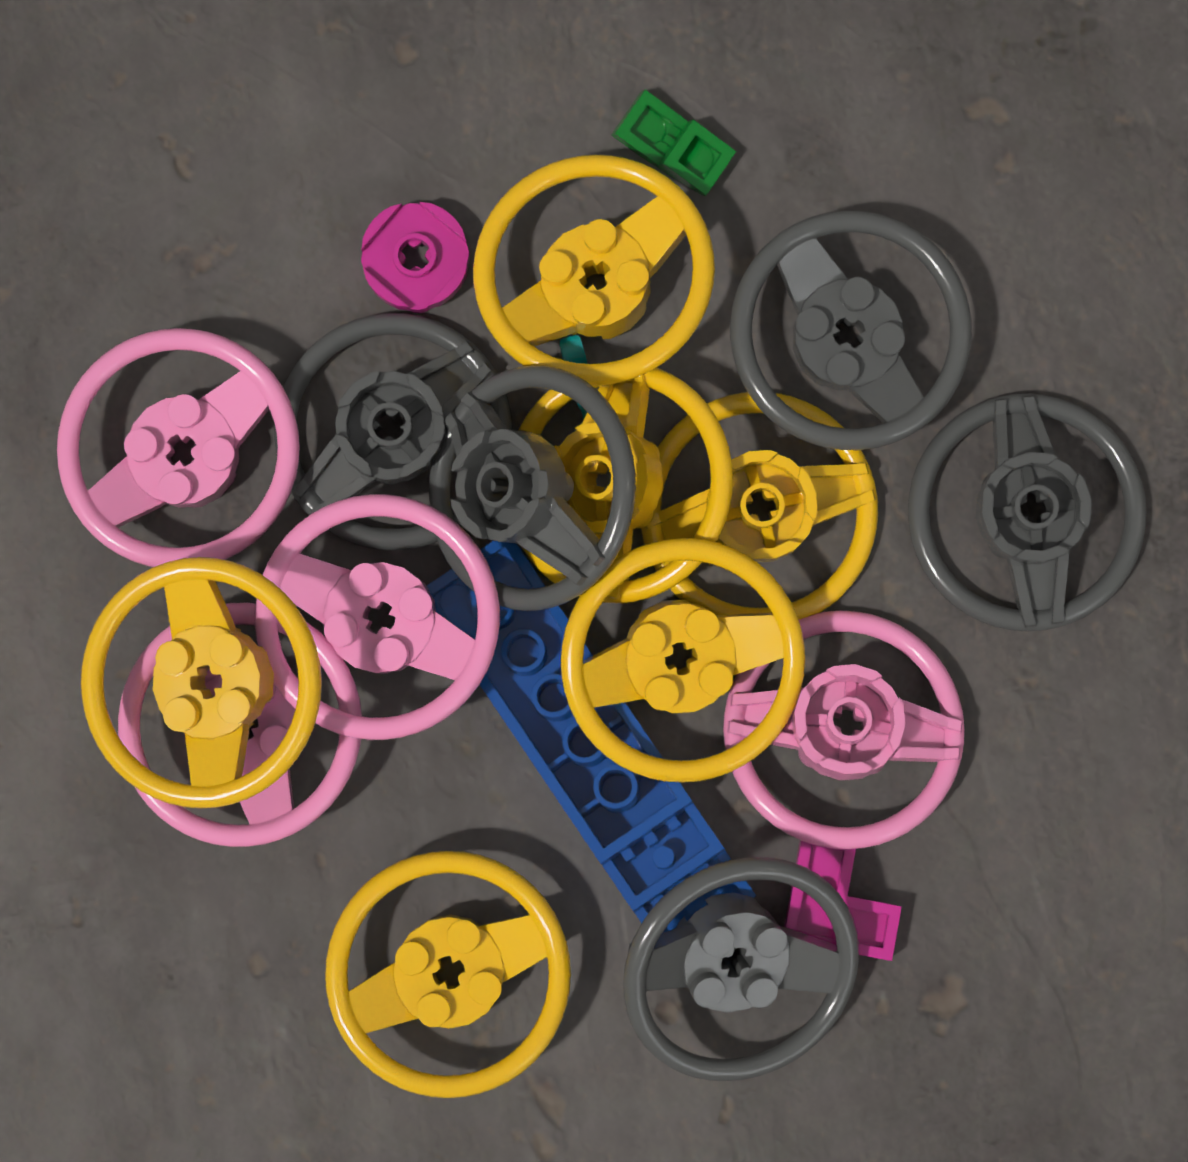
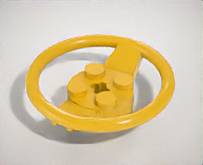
M582 155L565 158L535 170L516 183L499 200L488 216L478 239L474 256L473 284L476 301L487 328L500 346L523 366L538 365L559 368L573 373L592 386L610 385L637 378L654 370L676 354L690 339L700 324L711 298L715 273L714 252L707 226L699 210L687 194L667 176L656 169L628 158L612 155ZM584 177H610L636 184L657 196L616 227L607 220L597 219L587 225H580L563 233L552 244L540 261L541 280L504 307L501 306L495 283V263L499 244L512 219L535 196L557 184ZM687 235L693 266L689 295L676 321L652 345L630 357L598 364L564 361L552 357L535 347L570 334L577 335L578 333L587 337L602 336L603 339H612L629 331L645 314L646 303L651 293L650 278L660 269ZM593 274L605 275L606 286L597 290L594 284L588 289L584 286L587 284L589 276Z
M655 368L644 375L625 382L593 386L594 388L599 387L598 391L607 399L622 422L630 442L635 466L636 491L632 519L626 538L614 560L631 551L633 529L643 528L651 522L663 489L659 449L653 442L643 438L650 389L665 395L678 404L692 419L703 438L710 463V494L704 518L693 539L717 542L730 509L733 470L730 450L724 431L709 405L686 382L660 368ZM548 390L529 411L519 430L541 435L551 418L572 398L560 392ZM587 412L583 423L575 427L577 430L568 435L560 446L555 445L554 447L564 464L565 472L571 476L574 483L572 497L567 503L600 539L606 527L612 504L613 472L604 437L595 421ZM609 467L611 482L604 491V487L597 486L596 479L598 474H606ZM522 547L529 560L550 581L557 583L567 577ZM687 560L671 561L665 567L647 576L633 580L627 578L606 597L603 603L635 602L661 594L687 578L702 562Z
M748 392L728 395L707 403L718 421L737 415L763 413ZM776 393L786 405L802 416L820 424L844 428L832 416L804 400ZM689 415L678 422L657 447L662 464L663 489L651 522L641 528L645 545L667 539L693 538L704 518L710 489L661 510L664 485L675 459L682 449L700 433ZM835 449L844 462L843 465L799 467L790 458L779 455L772 450L748 451L731 459L733 470L731 504L725 525L717 542L746 554L756 562H774L793 553L810 534L812 526L854 509L857 510L854 535L849 550L837 570L818 589L803 598L791 602L799 620L821 613L841 598L856 581L870 556L877 531L878 497L870 466L862 450ZM762 493L765 501L774 500L776 511L768 513L770 520L760 521L756 514L749 515L746 504H752V494ZM670 562L654 565V568L658 571ZM688 577L670 588L680 600H687L705 607L715 615L771 612L769 607H744L722 601L705 592Z
M677 538L652 542L637 547L614 560L604 575L578 598L565 628L561 650V676L564 692L570 710L586 737L599 751L619 766L635 774L665 782L682 783L713 779L744 766L761 754L777 738L791 717L801 692L805 669V645L800 622L789 597L776 579L758 562L732 547L718 542L693 538ZM687 560L709 563L736 574L755 589L771 611L770 613L715 615L707 608L687 600L661 601L640 613L639 618L630 627L626 639L583 661L584 646L590 624L606 597L633 574L660 563ZM682 642L684 649L689 650L692 648V658L686 660V667L677 670L674 664L666 666L665 657L673 654L672 645ZM783 658L782 677L778 692L761 723L747 737L733 747L706 758L681 761L645 754L618 738L606 726L595 710L596 707L645 699L656 710H665L670 713L696 712L714 703L721 695L727 693L732 686L733 675Z
M192 557L169 561L141 573L128 582L112 597L96 620L86 644L81 668V694L85 717L90 732L105 759L127 782L143 793L163 802L188 808H217L232 805L249 799L274 784L288 771L305 748L314 729L321 700V665L317 647L306 620L297 606L286 593L262 574L244 565L219 558ZM215 581L226 583L248 592L261 601L274 614L291 642L298 668V698L290 727L272 755L260 766L244 776L242 774L249 728L254 724L252 722L261 715L265 704L270 702L273 696L274 672L264 648L257 646L250 636L240 632L241 630L235 627L231 614ZM163 587L172 640L163 643L156 652L153 692L159 710L163 714L165 724L171 730L185 733L191 785L174 782L152 772L129 752L117 735L111 722L104 693L106 658L116 631L125 617L138 603ZM209 669L212 674L221 675L222 687L214 688L215 696L212 695L210 689H207L205 685V676L208 675Z
M436 851L415 855L388 866L366 882L350 899L334 927L329 942L325 969L326 993L334 1022L343 1040L360 1062L374 1074L400 1089L438 1098L467 1097L484 1093L511 1081L532 1065L547 1048L559 1028L567 1006L571 980L567 941L555 912L544 896L533 884L512 868L494 859L461 851ZM442 873L474 876L500 887L515 898L528 912V915L479 925L472 919L458 917L457 915L431 918L408 935L404 943L397 950L394 963L353 989H348L347 974L350 950L361 923L377 902L386 894L408 881L422 876ZM451 956L452 963L460 960L464 965L465 971L459 974L458 985L448 986L447 980L440 982L437 979L435 972L441 968L440 959L442 957ZM547 957L548 988L545 1002L536 1024L529 1035L514 1051L487 1068L462 1075H434L420 1072L398 1063L386 1055L366 1034L418 1018L428 1027L450 1029L469 1025L489 1012L501 994L503 982Z

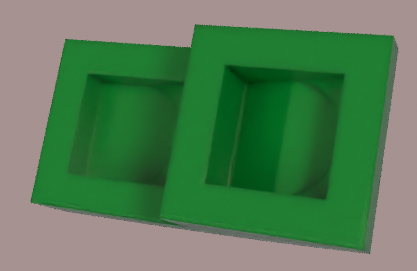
M646 89L639 93L611 134L612 137L640 157L702 196H707L737 152L694 119L687 121Z

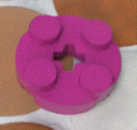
M420 202V204L409 203L402 205L401 203L390 206L372 220L362 240L361 262L369 286L381 300L397 309L410 310L413 313H424L431 308L441 306L459 291L466 279L470 254L463 229L449 212L435 204ZM421 244L427 246L428 250L426 251L425 258L429 263L421 269L415 266L409 270L403 266L406 257L402 250L405 246L409 245L414 249Z

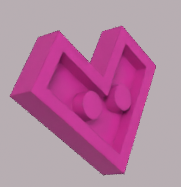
M800 840L796 864L802 865L820 875L843 898L853 917L857 930L859 955L892 961L902 906L848 896L856 849H833L816 846ZM791 886L784 927L837 945L832 924L822 907L808 894Z

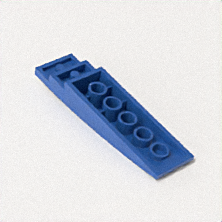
M493 540L480 549L488 562L494 579L498 582L525 589L545 587L516 543ZM451 569L428 584V591L435 601L436 612L475 639L477 631V602L475 593ZM500 606L498 641L493 659L480 686L595 857L642 923L658 901L680 882L700 870L732 859L680 782L650 779L619 766L599 751L583 733L570 710L562 682L561 650L568 618L561 608L556 606L538 611H521ZM586 645L584 646L583 661L593 656ZM625 702L595 708L606 726L622 741L645 754L663 758ZM747 881L721 886L700 896L687 905L668 924L663 933L677 928L678 923L683 917L688 921L696 911L708 905L705 899L711 896L726 893H737L753 898L757 896Z

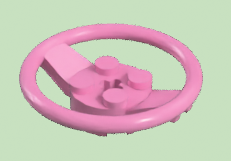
M173 328L147 332L130 338L103 354L82 375L72 390L61 417L57 439V460L61 483L65 495L81 523L97 540L110 550L133 562L150 567L192 557H210L226 560L249 547L269 529L283 510L291 494L299 464V431L295 413L283 386L274 373L262 360L242 345L224 336L196 329ZM172 350L205 353L229 363L240 371L199 400L190 395L182 394L173 398H165L146 408L133 423L130 433L125 438L124 449L127 456L93 487L87 490L79 459V440L82 424L95 395L117 371L141 357ZM270 409L275 424L278 445L275 473L264 499L253 514L239 527L209 543L181 548L149 544L119 529V527L166 504L178 508L202 507L220 498L235 480V472L239 463L238 448H240V445ZM190 439L194 440L196 446L190 451L194 460L186 466L180 460L174 465L171 460L175 453L174 445L181 440L185 444Z
M369 494L339 500L322 507L298 523L284 537L275 549L263 572V576L286 593L295 605L325 624L324 635L326 639L332 644L337 655L354 668L377 674L401 671L411 666L455 680L441 695L423 707L391 717L356 716L335 709L320 700L315 723L337 734L366 740H388L413 735L431 728L457 711L471 697L487 673L493 659L500 627V606L495 580L488 562L477 544L459 524L446 514L417 500L395 495ZM391 517L422 526L442 539L455 552L468 572L477 602L475 639L437 613L435 601L428 591L429 589L426 584L403 567L380 562L373 564L362 563L349 570L300 553L323 532L336 525L358 518ZM256 598L255 631L257 644L262 646L267 652L274 672V685L282 696L296 709L299 680L291 670L282 651L278 635L277 618ZM384 603H388L392 606L389 615L396 618L395 623L391 629L382 627L375 634L370 629L372 621L368 620V614L372 608L379 610Z
M255 603L226 604L235 625L255 626ZM277 619L278 632L287 636L284 628ZM306 622L317 647L320 665L326 672L335 691L339 710L356 716H362L357 687L343 658L337 655L326 637ZM170 626L159 633L137 659L124 686L119 707L118 736L129 752L148 769L150 768L144 755L140 734L141 710L146 690L153 677L156 652L163 643L172 640ZM209 669L208 675L205 676V685L207 689H210L212 695L215 696L214 688L222 687L221 675L212 674ZM274 683L273 696L270 702L265 704L261 715L257 718L259 726L251 729L254 736L247 743L242 776L253 771L272 755L285 737L292 722L295 708L282 696ZM339 734L335 757L326 776L316 790L296 808H294L290 768L264 791L241 801L240 804L249 822L247 825H232L207 820L193 814L182 806L163 802L143 793L136 787L135 789L158 817L187 836L210 844L228 847L264 845L279 841L304 829L318 819L334 803L352 774L358 757L361 739Z
M841 610L821 612L800 619L803 640L825 633L853 632L878 638L902 651L921 669L928 679L938 700L941 714L902 700L900 697L898 699L892 686L884 681L882 675L875 670L856 664L833 666L827 669L826 672L814 677L807 686L801 688L791 717L770 745L798 750L799 758L804 765L813 768L821 775L840 781L863 779L868 775L878 773L887 761L937 762V766L925 788L908 806L884 820L856 827L823 825L792 812L767 790L756 773L752 761L732 771L733 776L748 801L765 819L786 834L801 841L833 849H858L894 840L917 827L934 812L947 795L958 773L963 754L965 726L963 710L955 684L946 667L926 643L909 630L888 619L863 612ZM770 663L736 674L727 697L724 712L723 732L726 750L747 737L761 723L772 706L778 690L752 693L758 679ZM842 710L852 711L853 720L862 723V730H854L852 736L844 735L841 728L834 725L833 717L840 718Z

